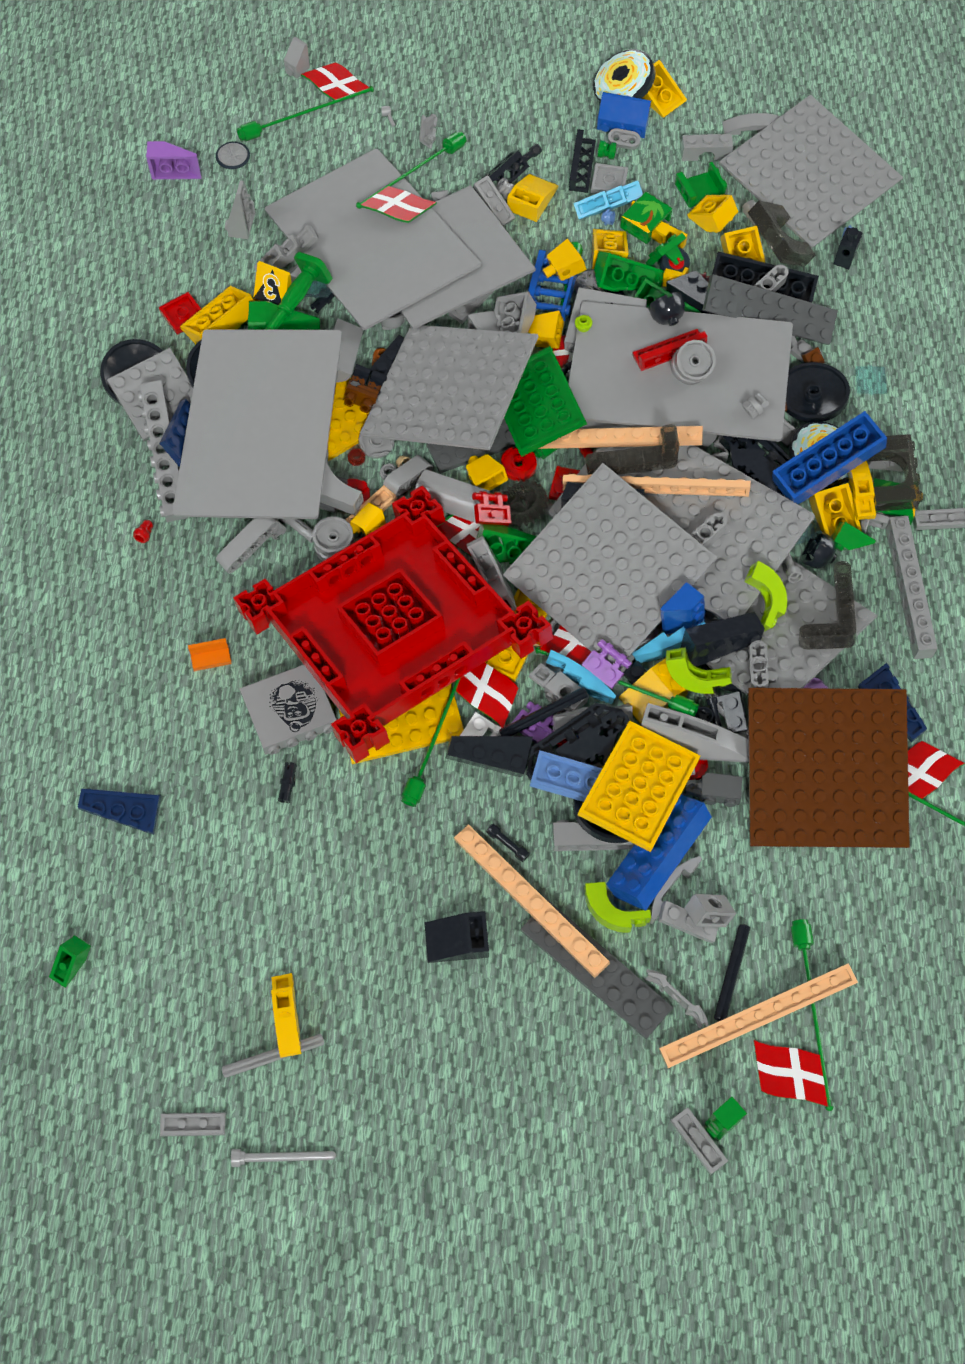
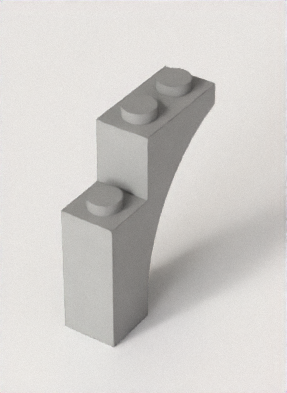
M327 449L320 502L356 516L364 502L362 491L344 484L333 474L328 466L329 453Z
M484 536L468 543L467 548L481 576L513 611L516 610L512 588L503 576L501 564Z

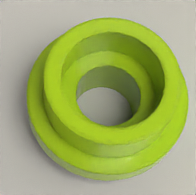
M580 315L575 319V327L580 332H587L592 327V319L587 315Z

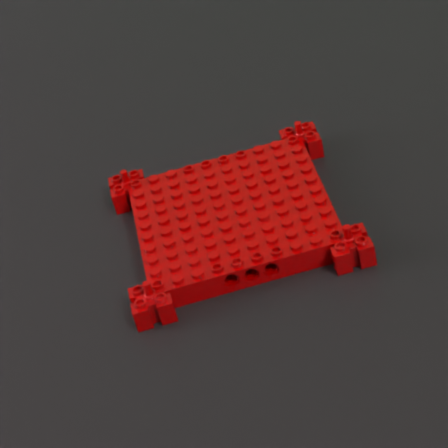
M423 485L410 492V498L406 499L403 496L392 503L395 519L276 590H273L269 582L263 579L253 585L254 590L248 593L245 590L233 597L239 613L248 621L249 626L256 635L269 628L270 622L344 715L331 723L335 737L343 747L346 746L348 754L355 763L369 756L368 750L374 747L377 751L390 743L384 727L386 724L511 645L515 653L522 659L534 651L533 645L538 644L541 647L553 639L551 624L543 615L538 617V610L529 600L517 607V614H515L437 528V526L445 522L443 507L435 498L431 499V494Z

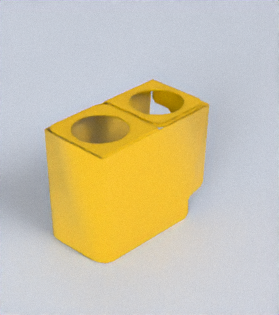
M369 502L350 521L353 534L357 531L359 534L362 531V534L368 535L386 524L383 510Z

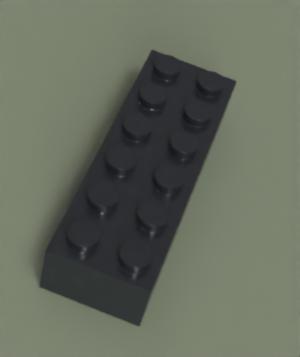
M718 251L712 274L754 286L776 265ZM787 268L788 276L786 281L776 293L812 303L819 276Z

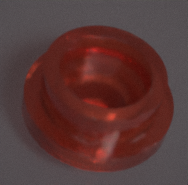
M355 448L349 452L348 462L351 465L360 466L365 462V453L361 449Z

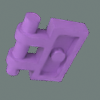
M601 639L597 645L603 649L602 652L599 654L593 650L582 666L613 689L624 675L619 670L621 665L628 669L632 662L627 659L625 654H620L615 650L610 642L606 643ZM608 654L616 660L614 664L605 659Z
M530 701L526 705L530 712L527 713L522 709L512 723L542 707ZM553 715L544 719L543 723L538 722L520 731V733L524 736L533 737L532 741L535 744L554 732L549 728V726H553Z

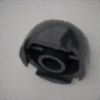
M674 292L672 293L673 296L668 298L667 295H664L650 304L649 312L658 324L674 326L679 322V319L685 312V303L681 293Z
M819 530L815 533L817 535L815 539H809L802 554H807L806 558L801 560L802 563L814 569H820L829 563H833L837 556L833 538Z

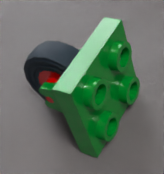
M683 233L678 236L674 234L667 242L662 243L648 255L650 258L645 263L648 266H652L659 261L660 268L664 271L667 268L683 272L685 267L689 268L690 258L683 249L678 248V245L686 239Z

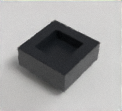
M637 661L628 669L626 668L623 673L632 685L647 671Z

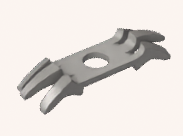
M646 970L648 976L645 980L657 984L661 992L665 991L686 1010V1015L692 1016L695 1019L699 1029L703 1024L706 1027L708 1026L706 1015L700 1005L691 1004L667 982L666 975L655 970Z

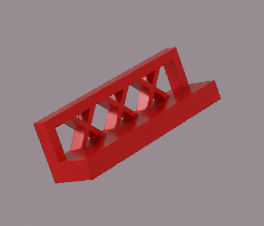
M698 329L634 351L632 356L640 370L644 371L671 361L674 353L688 341L700 340L707 343L708 336L705 331L700 333Z

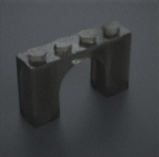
M758 200L748 211L749 216L780 263L804 267L816 256L807 242L794 240L781 229L791 218L783 205Z
M911 434L886 436V448L866 461H892L902 468L905 480L895 486L874 487L875 510L917 509L923 500V493L919 491L920 475L916 472L918 461L917 457H914L915 442L912 441Z

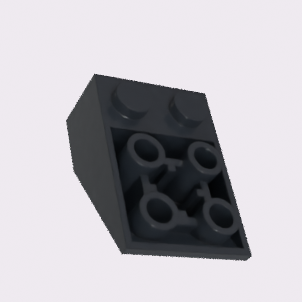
M485 911L462 913L424 922L428 963L489 958Z

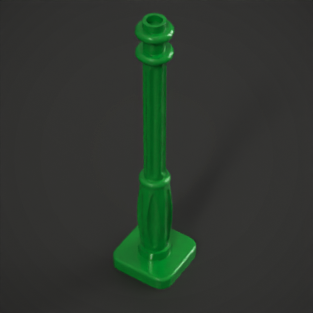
M302 252L296 253L294 260L299 266L301 273L286 291L277 307L278 311L265 330L279 329L285 318L290 316L303 300L313 281L324 284L331 282L333 278L321 259Z

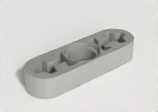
M757 640L749 646L751 688H768L767 645L765 642ZM756 648H760V656H757ZM756 663H762L764 665V668L756 669L754 668V665ZM758 676H761L762 684H758Z

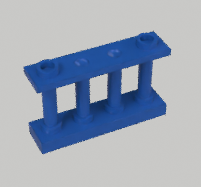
M539 250L535 264L536 271L533 272L528 291L537 304L536 309L560 311L565 322L567 315H570L571 312L570 302L577 275L563 281L556 275H552L547 279L542 269L550 264L546 258V251ZM549 281L568 284L567 291L541 288L540 284L541 282ZM540 295L565 298L563 306L538 302L536 299Z

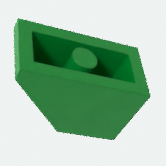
M839 522L831 536L835 541L836 550L840 552L868 546L876 542L875 539L847 522Z
M75 935L61 944L49 978L66 988L85 963L91 945Z

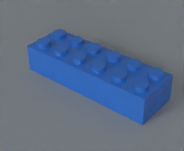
M864 411L773 470V482L787 499L799 505L885 449L887 437Z
M680 795L652 851L649 852L634 845L606 883L614 897L644 911L647 910L712 818L703 802Z

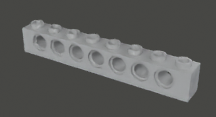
M161 380L140 384L141 391H138L140 402H143L144 407H141L143 418H146L147 421L144 424L145 433L149 434L150 440H147L149 451L152 450L153 456H150L152 467L156 469L153 477L155 484L158 483L159 485L156 493L158 500L162 501V506H159L161 517H165L167 522L187 519L188 517H175L172 513L174 502L167 503L170 499L175 498L179 466L166 451L158 453L163 449L159 443L170 423L164 387ZM151 401H157L155 404H149ZM154 417H160L156 421L152 420ZM163 433L162 436L156 437V434ZM163 466H169L168 469L162 470ZM167 482H172L171 486H164Z
M908 516L890 517L885 529L913 659L932 658L938 648Z

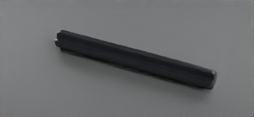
M581 687L501 728L499 733L501 736H513L587 698L588 693L584 687Z
M746 924L738 926L714 1019L718 1022L726 1019L750 933V926Z

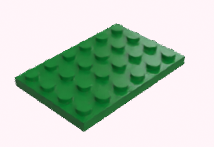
M551 346L530 356L504 416L521 457L587 425Z

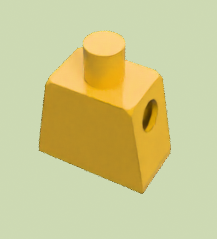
M568 239L547 254L550 265L542 269L547 279L556 274L561 281L587 270L583 258Z
M560 311L535 315L528 333L538 334L536 347L547 348L551 346V348H559L564 325Z
M484 455L480 458L472 456L468 461L469 464L466 465L468 476L474 486L490 491L508 480L504 466L489 455Z

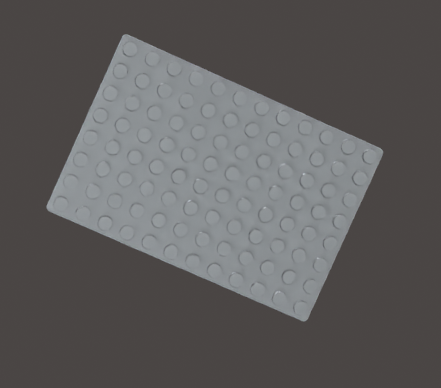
M378 149L358 157L265 207V212L287 238L291 234L297 236L307 225L313 228L318 240L304 253L317 257L325 263L333 278L326 286L363 330L373 327L481 266L479 259L432 208L411 222L406 223L366 208L358 209L356 207L357 202H362L401 176L398 170ZM405 178L391 186L421 197Z
M582 302L580 315L589 316L592 319V327L587 332L577 330L568 384L586 421L639 427L703 426V434L777 442L782 440L793 329L791 322L684 312L676 325L669 326L658 324L646 307ZM698 329L700 333L705 331L707 334V344L713 349L716 357L712 373L700 383L691 385L682 383L673 375L671 361L641 371L632 356V352ZM760 393L769 404L767 407L762 408L764 412L761 415L752 419L742 404L750 396L755 398Z
M341 330L203 331L172 510L175 517L318 518L342 341Z
M617 424L614 428H633L639 426ZM694 445L598 447L577 474L583 476L593 474L604 463L620 477H686L689 479L706 478L712 480L722 478L726 480L743 479L750 481L749 497L644 493V497L689 534L694 532L715 513H722L727 517L725 533L707 548L717 559L692 586L704 595L705 610L722 620L746 614L760 595L758 589L744 582L750 566L760 561L776 572L815 517L814 513ZM561 496L549 510V516L552 518L562 509Z

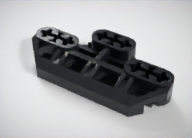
M719 435V442L731 454L733 468L740 472L742 471L745 475L784 496L773 482L772 471L780 467L775 460L780 465H783L791 458L774 441ZM759 442L769 454L764 456L766 452L757 443Z
M595 703L530 748L526 775L530 782L534 769L531 767L535 768V764L532 765L533 755L535 754V757H538L539 750L586 764L596 759L595 755L602 756L601 764L595 763L592 766L603 768L611 754L617 733L625 729L629 722L628 715L622 709L600 703ZM604 710L611 711L600 719L601 723L594 715V713H596L598 716L601 713H603ZM617 718H623L622 726L618 724L605 733L606 737L599 735L601 732L600 727L605 729L616 722ZM588 723L589 727L577 734L579 736L577 738L572 728L576 731ZM563 739H566L567 742L555 750V754L549 744L553 747Z

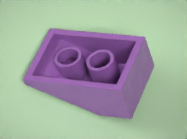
M147 141L146 158L152 179H201L202 176L196 153L165 141Z

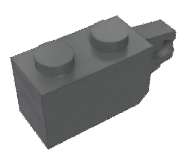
M706 773L703 775L702 780H688L685 786V794L699 797V801H704L708 805L723 803L724 806L734 807L739 805L741 801L742 777Z

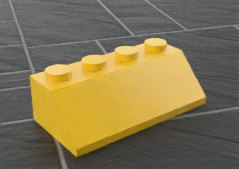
M229 286L182 324L180 328L195 345L202 340L204 330H237L248 320L249 301L254 300L251 294Z

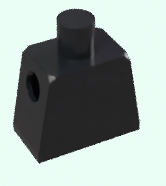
M846 228L833 263L834 265L850 269L863 235L857 228ZM845 249L850 252L849 255L843 254Z

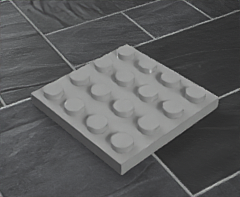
M170 348L107 379L109 386L143 441L150 437L149 434L145 433L144 424L147 421L146 418H143L141 407H144L143 402H140L138 391H141L140 384L158 380L162 381L170 421L180 401L187 399L191 404L193 388ZM151 401L149 404H155L157 401ZM154 417L152 420L156 421L160 417Z

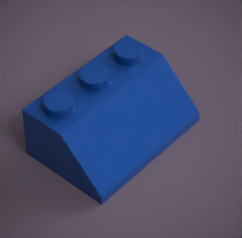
M603 92L597 129L604 132H610L615 128L637 132L641 138H645L651 101Z
M686 582L660 608L662 631L665 634H672L683 626L686 629L697 626L703 621L705 622L704 595Z

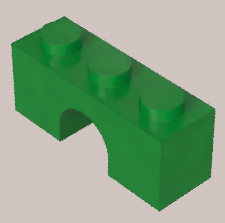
M731 1097L709 1117L705 1123L707 1126L705 1130L713 1139L721 1140L747 1113Z

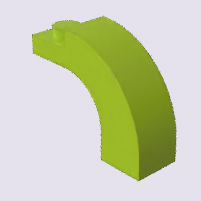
M757 561L750 566L744 582L758 589L764 598L765 610L760 622L764 626L765 632L775 626L779 617L785 615L787 593L778 574L766 564Z
M686 647L666 651L668 671L672 678L683 688L695 693L712 694L714 693V687L732 684L731 667L702 670L690 662Z
M606 882L585 884L584 893L587 907L592 916L604 927L617 932L630 933L632 924L635 927H643L650 922V910L621 911L614 907L607 896Z

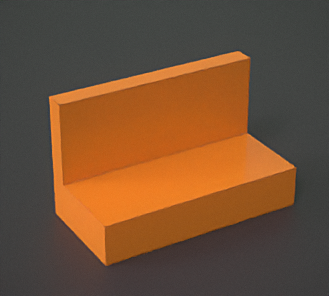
M226 638L188 645L194 671L232 664Z

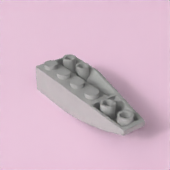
M650 703L647 704L641 726L700 755L699 760L749 763V739L705 720Z

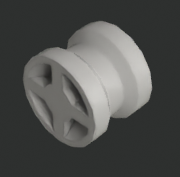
M502 178L496 185L497 190L505 199H507V196L514 187V184L508 183V180Z

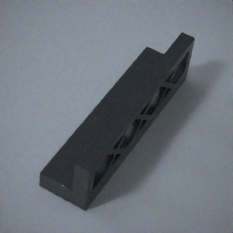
M577 129L569 179V191L588 193L596 140L583 138L584 130ZM582 144H592V147L585 150ZM586 155L590 160L584 163L580 158ZM585 168L588 173L582 176L578 171ZM582 180L586 187H578L576 183Z
M517 150L508 154L485 176L488 175L492 182L500 181L504 178L506 170L511 171L508 183H512L530 166L520 151ZM518 159L523 165L520 170L515 169V162Z

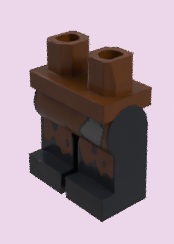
M356 364L345 390L344 405L351 407L355 404L360 406L362 412L368 413L373 404L376 403L381 392L380 389L384 381L387 380V375L373 370L369 380L371 369Z

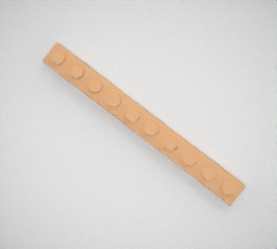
M703 426L577 429L539 449L702 445Z
M576 474L563 475V491L568 482L585 483L592 474L587 476ZM621 477L633 488L645 489L644 493L749 497L750 481L743 479L726 480L721 478L712 480L706 478L689 479L686 477Z
M469 824L454 837V840L594 978L610 964L608 959Z
M848 963L659 1048L667 1068H670L858 983Z

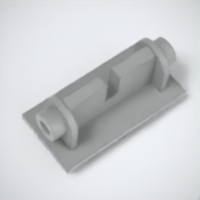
M431 114L427 118L422 115L419 141L429 149H432V143L436 140V128L434 127H436L438 118L435 114Z

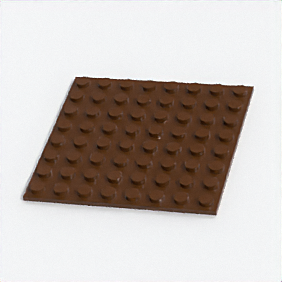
M748 688L750 846L910 848L907 689Z

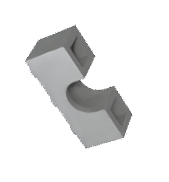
M732 134L682 135L680 147L682 161H698L699 156L704 152H712L714 160L723 159L733 150Z

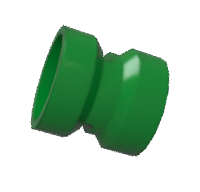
M600 140L598 157L603 158L605 156L614 160L617 143L612 142L609 144L606 141Z

